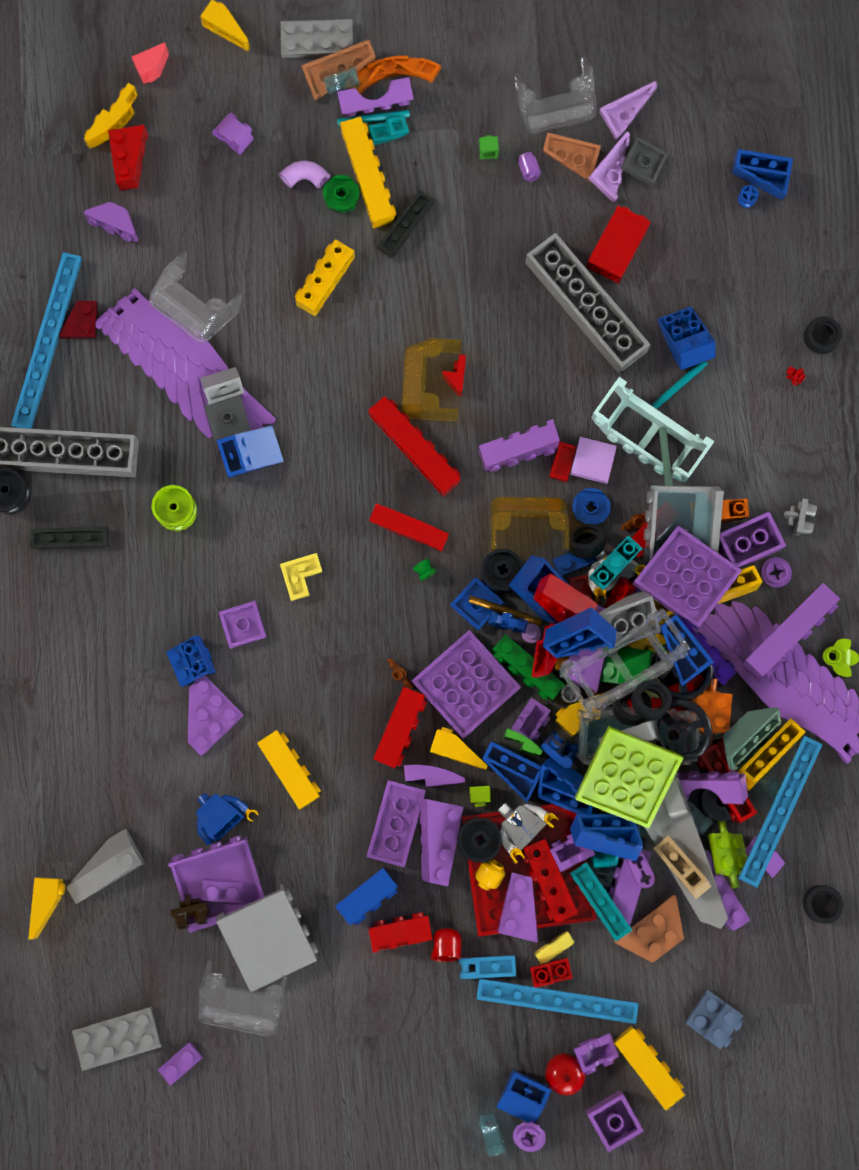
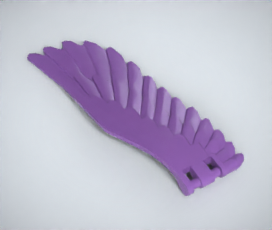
M134 288L129 296H124L120 299L113 309L110 307L96 321V328H102L104 336L109 335L110 340L114 345H119L123 354L128 353L131 362L135 366L141 365L146 376L149 378L153 377L160 389L165 388L170 401L180 405L181 412L188 421L194 419L198 429L207 438H211L213 434L204 405H208V401L200 378L227 370L228 367L198 330L154 306ZM244 389L245 393L240 394L251 431L264 428L262 424H274L276 418Z
M732 601L731 607L720 603L714 607L715 615L709 614L698 630L692 627L696 633L700 632L705 636L706 642L710 646H715L720 651V656L724 660H729L735 666L734 670L769 708H779L781 718L787 721L791 718L800 727L824 740L838 753L839 757L846 764L852 761L851 758L855 754H859V737L857 736L859 733V698L855 690H847L844 681L839 676L833 678L827 667L819 666L812 655L808 654L805 656L801 645L793 653L788 651L785 654L787 659L780 666L775 664L772 667L774 672L767 679L762 677L758 681L742 666L743 662L780 626L778 623L772 625L768 616L757 606L751 610L740 602ZM847 744L849 749L845 752L843 747Z

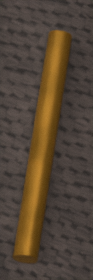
M472 595L468 599L469 603L499 613H509L514 615V618L526 619L529 623L538 626L542 622L541 618Z

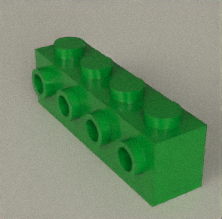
M506 634L493 648V657L500 663H506L509 666V671L516 676L519 674L523 678V682L528 687H534L539 691L537 694L545 701L548 699L551 702L565 686L551 672L549 675L533 678L531 675L534 658Z

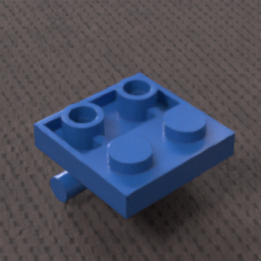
M199 635L191 637L166 652L181 687L187 686L207 674L211 675L216 672L211 662V654L208 648H205Z

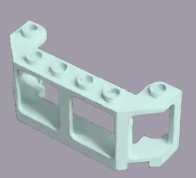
M619 377L592 415L593 422L598 425L611 442H617L622 445V448L627 453L635 454L638 456L639 461L654 467V471L660 475L664 474L663 463L644 449L659 428L665 427L668 434L685 445V449L672 465L671 473L673 479L686 482L714 441L707 436L703 440L699 437V434L693 435L634 395V390L626 388L627 382ZM613 391H615L621 398V403L611 417L607 419L599 411ZM626 407L632 408L652 422V426L638 446L611 428ZM692 449L703 451L688 473L679 468Z

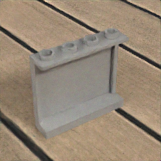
M283 884L280 885L279 890L227 915L224 912L217 915L216 922L250 992L317 961L316 953H318V949L314 941L310 942L308 938L310 935L306 924H301L299 920L302 917L297 906L293 907L291 903L293 900L292 894L289 889L285 890Z

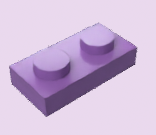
M203 879L201 901L241 903L243 881Z
M189 1042L161 1066L158 1071L171 1086L203 1057L193 1044Z

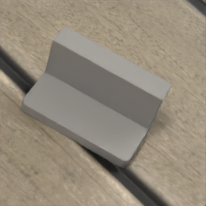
M236 367L200 378L208 404L245 393Z

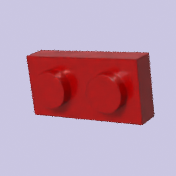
M620 576L604 608H608L621 599L633 594L635 587L626 577Z

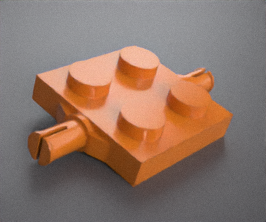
M713 678L708 690H705L703 694L691 700L700 706L709 717L713 731L712 736L716 733H725L730 729L732 694L716 691L718 679L713 681ZM690 710L689 723L699 720L698 715ZM704 727L696 729V731L704 733Z

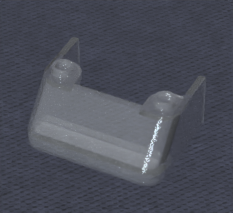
M581 57L583 75L576 76L571 80L570 92L536 100L533 90L525 89V83L518 72L514 73L518 104L525 128L530 134H539L589 122L595 118L597 110L593 67L585 57Z
M183 251L164 268L150 293L149 302L198 342H206L239 313L242 295L238 293L227 304L218 298L210 299L206 304L178 283L186 269L187 252Z
M208 961L199 987L198 1019L208 1025L267 1037L275 1036L278 1031L283 1008L287 977L283 976L281 986H269L266 988L265 993L250 992V990L226 986L227 981L221 974L211 973L212 961Z

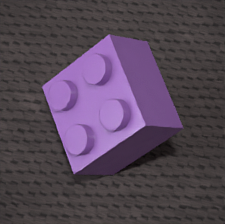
M620 1090L585 1110L608 1152L643 1132L641 1125Z

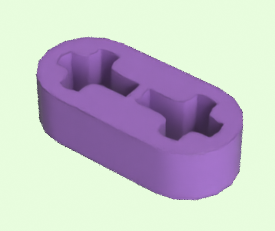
M641 852L639 855L641 857L639 861L641 868H638L635 863L632 864L630 859H627V864L636 883L640 887L649 888L653 885L655 878L645 855ZM640 871H643L645 875H649L650 878L647 880V884L640 882L642 878Z

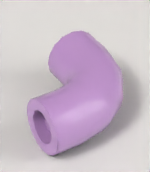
M305 160L294 162L279 173L280 178L289 188H292L297 182L304 179L311 181L317 188H321L330 179V174L315 162Z

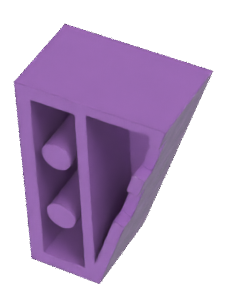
M511 872L497 932L538 943L532 877Z

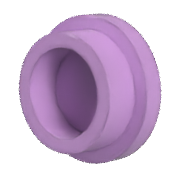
M528 624L525 633H521L525 642L535 643L539 640L541 631L535 624Z

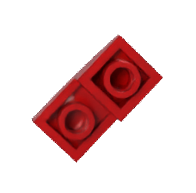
M568 958L530 967L534 988L573 979Z

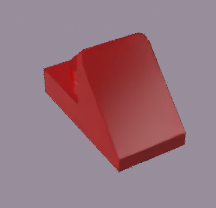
M459 354L458 361L454 360L453 372L442 371V378L457 396L462 397L466 355Z

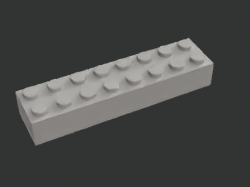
M556 233L526 255L525 263L618 374L648 352L650 343Z
M0 427V468H9L17 471L136 477L139 440L135 435Z

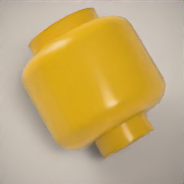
M493 859L482 862L475 875L479 882L478 885L484 890L497 889L505 876L503 865Z

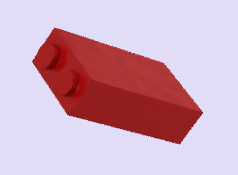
M618 205L591 254L586 268L619 284L641 244L651 221L643 215L633 213L627 207Z

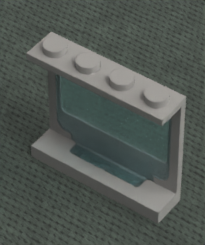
M650 486V491L647 492L649 510L645 512V521L648 522L647 529L644 530L646 548H643L642 557L647 564L677 526L718 553L724 491L719 486Z

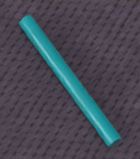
M409 110L339 118L337 123L340 126V122L361 117L363 123L384 121L388 118L399 116L408 118L410 114Z
M706 361L693 367L654 401L651 406L658 409L707 366Z

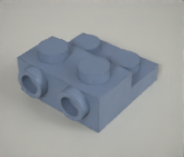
M706 990L685 1021V1024L721 1049L722 1047L726 1048L732 1040L730 1035L733 1030L738 1031L742 1026L743 1020L741 1018L743 1015L709 990Z

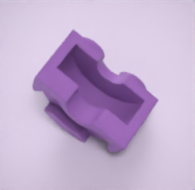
M233 113L225 116L212 131V135L220 141L226 142L239 155L254 139L251 134V127L246 123H240Z
M531 698L511 730L524 735L535 743L541 734L538 732L540 726L545 727L550 720L548 714L551 710Z
M572 834L566 836L568 840L563 843L558 840L549 845L560 872L595 855L594 851L575 846Z
M610 1033L604 1034L599 1038H590L580 1043L579 1047L573 1048L582 1072L586 1075L595 1072L597 1065H611L614 1063V1059L619 1057Z

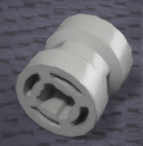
M573 683L566 684L560 693L561 699L568 704L575 703L581 695L580 688Z

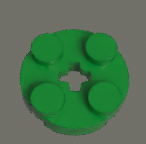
M336 175L328 183L326 182L323 187V198L330 210L336 212L352 211L359 201V187L349 176ZM340 190H343L346 195L339 197L336 193H340Z

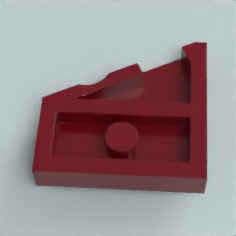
M77 301L60 331L59 337L61 339H97V301Z

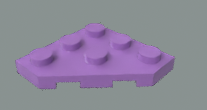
M206 676L199 678L189 687L188 743L203 756L244 716Z

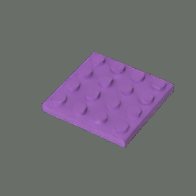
M677 526L636 578L633 585L644 593L652 595L654 600L698 630L742 570Z
M470 630L412 680V683L425 695L427 700L462 739L468 736L521 688Z

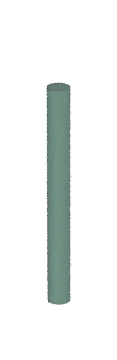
M665 427L659 428L665 486H673L667 431Z

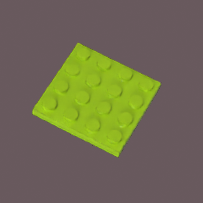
M608 726L576 793L575 799L650 828L683 757L680 754Z

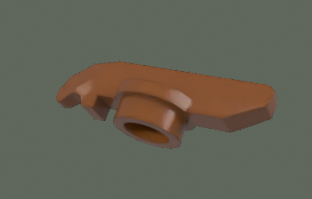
M645 512L633 515L630 520L622 524L621 530L631 529L632 526L642 527L645 520Z
M387 659V662L390 664L389 667L394 670L392 672L393 678L397 681H402L406 687L412 689L414 685L407 677L405 669L400 667L393 659Z

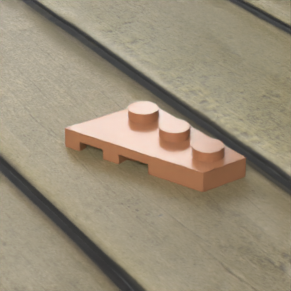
M547 133L543 153L591 183L588 177L595 170L600 145Z

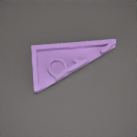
M656 81L600 108L599 112L615 140L621 137L656 90Z
M628 131L588 177L612 202L618 198L617 191L619 184H621V173L623 172L620 168L626 158L625 152L629 145L630 133Z

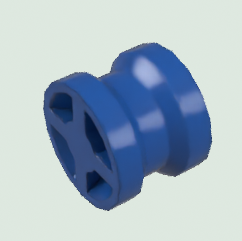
M753 185L744 186L738 196L740 206L744 208L752 207L759 196L758 189Z

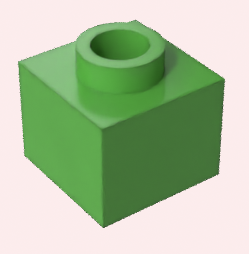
M486 135L479 138L480 159L498 158V136Z

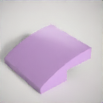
M580 437L570 475L607 484L617 446Z

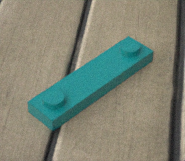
M587 862L570 873L616 942L633 931Z

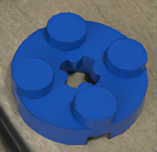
M596 488L582 490V492L576 495L572 503V512L575 520L581 524H602L608 517L611 508L609 499L601 490ZM590 503H593V506L596 507V510H593V512H589V509H586V506H589Z
M491 612L489 625L502 630L509 629L515 633H525L528 620L522 618L513 619L514 615L503 612L501 615Z

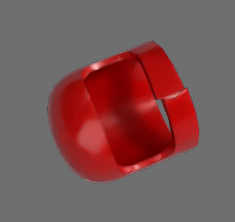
M450 928L437 930L433 936L434 949L431 953V960L452 962L461 959V934Z

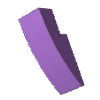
M404 765L406 782L425 780L426 787L465 783L464 777L442 768L427 765Z

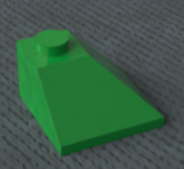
M627 647L615 648L603 663L600 681L615 686L637 687L643 681L648 680L653 651Z

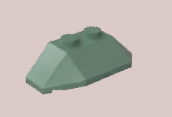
M773 707L748 711L725 732L723 738L729 770H740L769 741L774 734L775 728L781 724L779 708Z

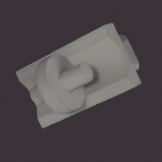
M803 498L802 502H798L797 512L796 506H791L790 511L784 512L783 517L788 519V525H793L794 523L792 534L794 536L811 534L813 532L814 523L806 522L805 517H814L817 506L808 503V499Z

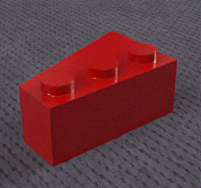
M423 912L414 913L412 918L404 919V916L392 918L393 922L385 923L384 920L374 921L373 926L368 928L373 953L379 952V950L393 949L399 946L433 940L428 915H424Z

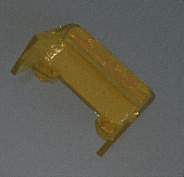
M431 338L407 347L404 360L402 412L409 419L457 421L458 409L439 408L438 396L433 393H425L427 357H437L441 352L461 353L462 340Z
M497 497L493 499L490 505V553L496 549L495 530L507 529L511 523V517H549L550 526L555 530L562 531V555L568 552L569 518L566 503L563 499L559 497Z

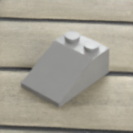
M643 591L627 596L599 612L617 630L615 648L661 632L653 596ZM605 646V648H606L607 651L612 650V649H615V648L608 649V646Z

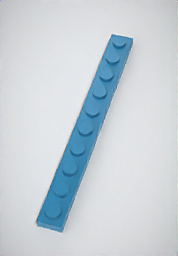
M64 252L62 254L11 423L12 428L32 429L59 340V333L64 323L81 266V256Z

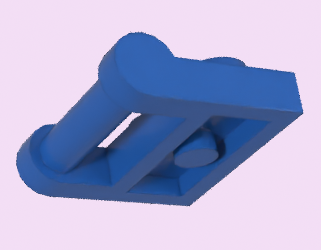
M555 730L552 731L540 747L546 754L567 769L573 765L574 758L581 753L579 745H572L563 734ZM563 750L566 751L568 755L564 756L562 754Z

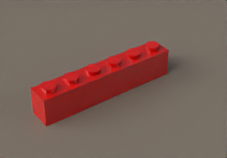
M384 396L368 410L369 417L444 497L460 483L461 478L459 476L461 474L455 467L451 468L447 464L448 460L442 453L438 454L434 450L435 446L429 439L426 441L421 436L423 433L417 426L413 427L409 423V417L404 412L400 413L398 411L397 404L392 399L388 400Z

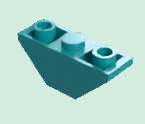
M628 535L588 578L603 591L643 548Z

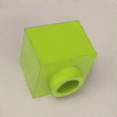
M490 786L469 787L470 803H475V807L486 806V802H491Z

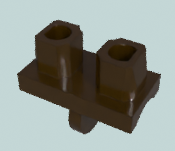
M186 894V901L179 902L180 908L170 910L178 929L188 928V918L195 917L197 925L207 924L208 914L211 913L210 906L208 907L206 902L200 903V899H193L191 894Z

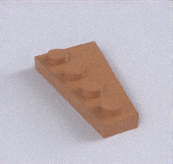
M366 40L301 66L313 98L317 101L354 73L374 61L376 57L370 41ZM331 79L336 82V84L333 82L334 86H330Z

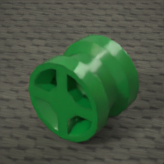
M429 558L413 567L414 572L419 574L421 582L437 572L430 565L431 561Z

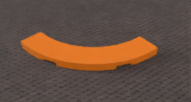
M408 56L383 58L368 64L367 67L354 73L343 85L342 91L356 88L361 95L374 83L393 76H414L432 83L441 70V65L424 58L418 59Z

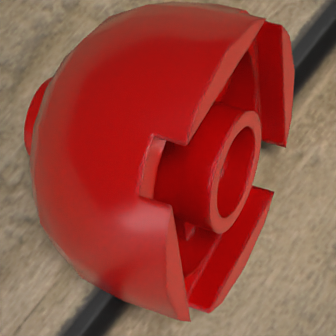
M560 1053L548 1061L545 1078L552 1091L559 1095L569 1096L582 1088L585 1082V1073L582 1072L576 1056Z

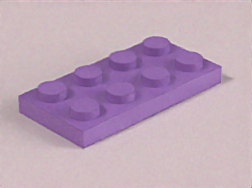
M390 780L387 781L366 857L405 868L421 810L419 798L424 799L425 790Z

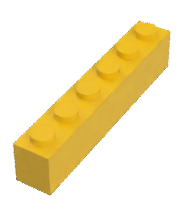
M361 117L340 122L341 133L373 229L394 223L395 207L389 203L388 199H391L388 188H384V174L378 170L380 163L378 156H374L372 151L374 150L373 141L368 139L367 136L369 133L367 123H363Z
M755 565L742 569L739 576L717 604L758 590L762 580ZM654 600L659 625L666 623L675 616L673 612Z

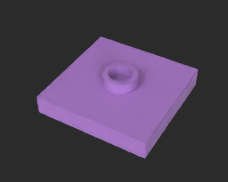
M256 601L219 611L229 649L267 638Z

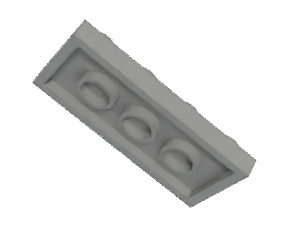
M352 19L281 21L282 58L325 57L353 46Z
M152 1006L72 1031L82 1071L162 1046Z

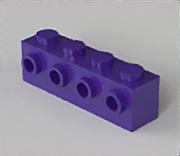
M682 620L714 660L713 681L718 679V688L724 686L736 673L734 670L735 666L729 660H724L720 656V651L715 646H710L706 642L707 639L700 632L696 633L691 625Z

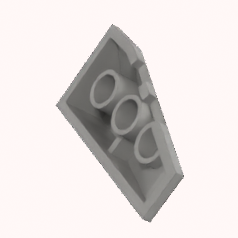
M124 829L109 838L66 887L75 904L80 903L146 863L128 830Z

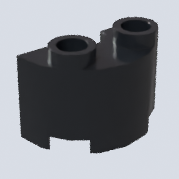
M703 788L698 795V806L702 814L711 821L732 819L725 806L720 807L717 805L716 799L718 795L709 789Z

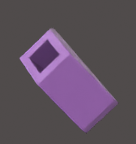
M108 202L85 210L84 215L90 225L103 227L110 234L116 233L125 241L130 242L132 240L137 243L138 237L127 209Z

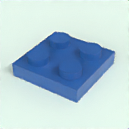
M475 577L450 604V607L479 631L489 620L491 612L496 611L469 603L470 595L499 605H503L504 602Z

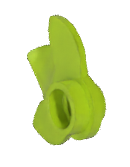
M840 639L835 642L833 647H828L823 652L824 662L832 666L834 672L842 677H851L850 666L859 662V654L850 649V639ZM830 653L834 654V660H831L829 658Z

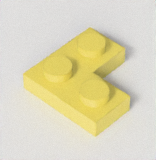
M317 553L280 564L291 601L310 596L305 577L322 573Z

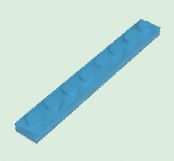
M803 736L738 877L739 880L758 888L823 744Z
M479 978L476 997L477 1000L636 1024L639 1004L637 1002L539 987L534 988L533 986Z

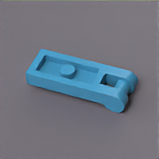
M515 955L463 957L459 959L462 970L460 972V979L516 976ZM469 964H475V972H470Z

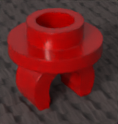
M789 366L786 371V378L792 380V385L794 386L798 383L801 384L805 379L806 374H804L803 368L797 370Z

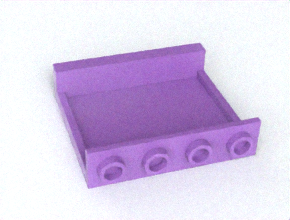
M241 835L230 838V842L224 844L219 841L211 844V848L205 850L200 847L192 850L191 854L186 856L183 853L173 856L172 860L168 863V867L171 866L181 901H186V894H191L193 899L199 898L200 903L206 902L207 906H210L211 913L208 914L207 924L197 925L195 917L188 918L189 933L216 925L217 915L223 912L227 915L265 897L247 837L241 838ZM203 879L243 881L241 903L201 901Z

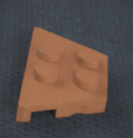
M672 895L631 926L632 932L617 942L613 940L614 943L652 963L684 939L676 896Z

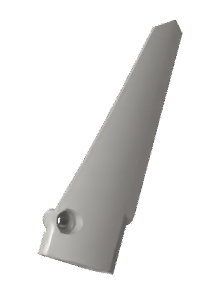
M656 720L622 730L657 745L655 741L660 740L662 748H665ZM602 738L598 739L599 745L602 741ZM676 772L650 828L645 827L655 845L659 844L669 835L706 877L711 887L695 899L672 872L700 922L722 929L728 919V915Z

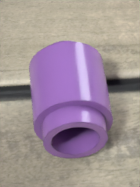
M531 152L522 154L518 158V164L524 180L529 182L537 180L541 170L536 157Z

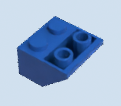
M512 1069L496 1108L528 1123L532 1121L534 1124L544 1109L551 1088L536 1079Z

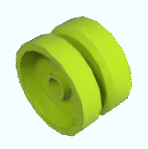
M165 486L157 491L152 499L151 508L153 515L164 528L170 531L187 529L194 523L197 517L198 509L195 500L181 486Z

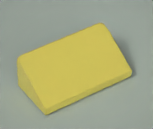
M564 931L535 951L534 955L540 964L547 963L573 945L574 941L569 932Z

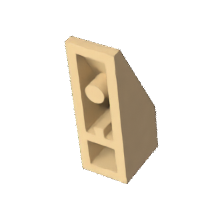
M669 835L653 848L695 899L711 887L706 877Z

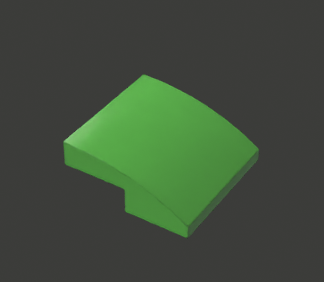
M506 729L503 739L521 744L520 752L536 757L542 754V750L533 741L518 732Z

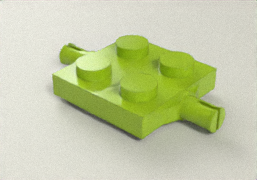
M718 821L720 833L708 835L715 873L728 876L731 889L739 888L737 875H740L747 860L742 834L728 832L726 821Z

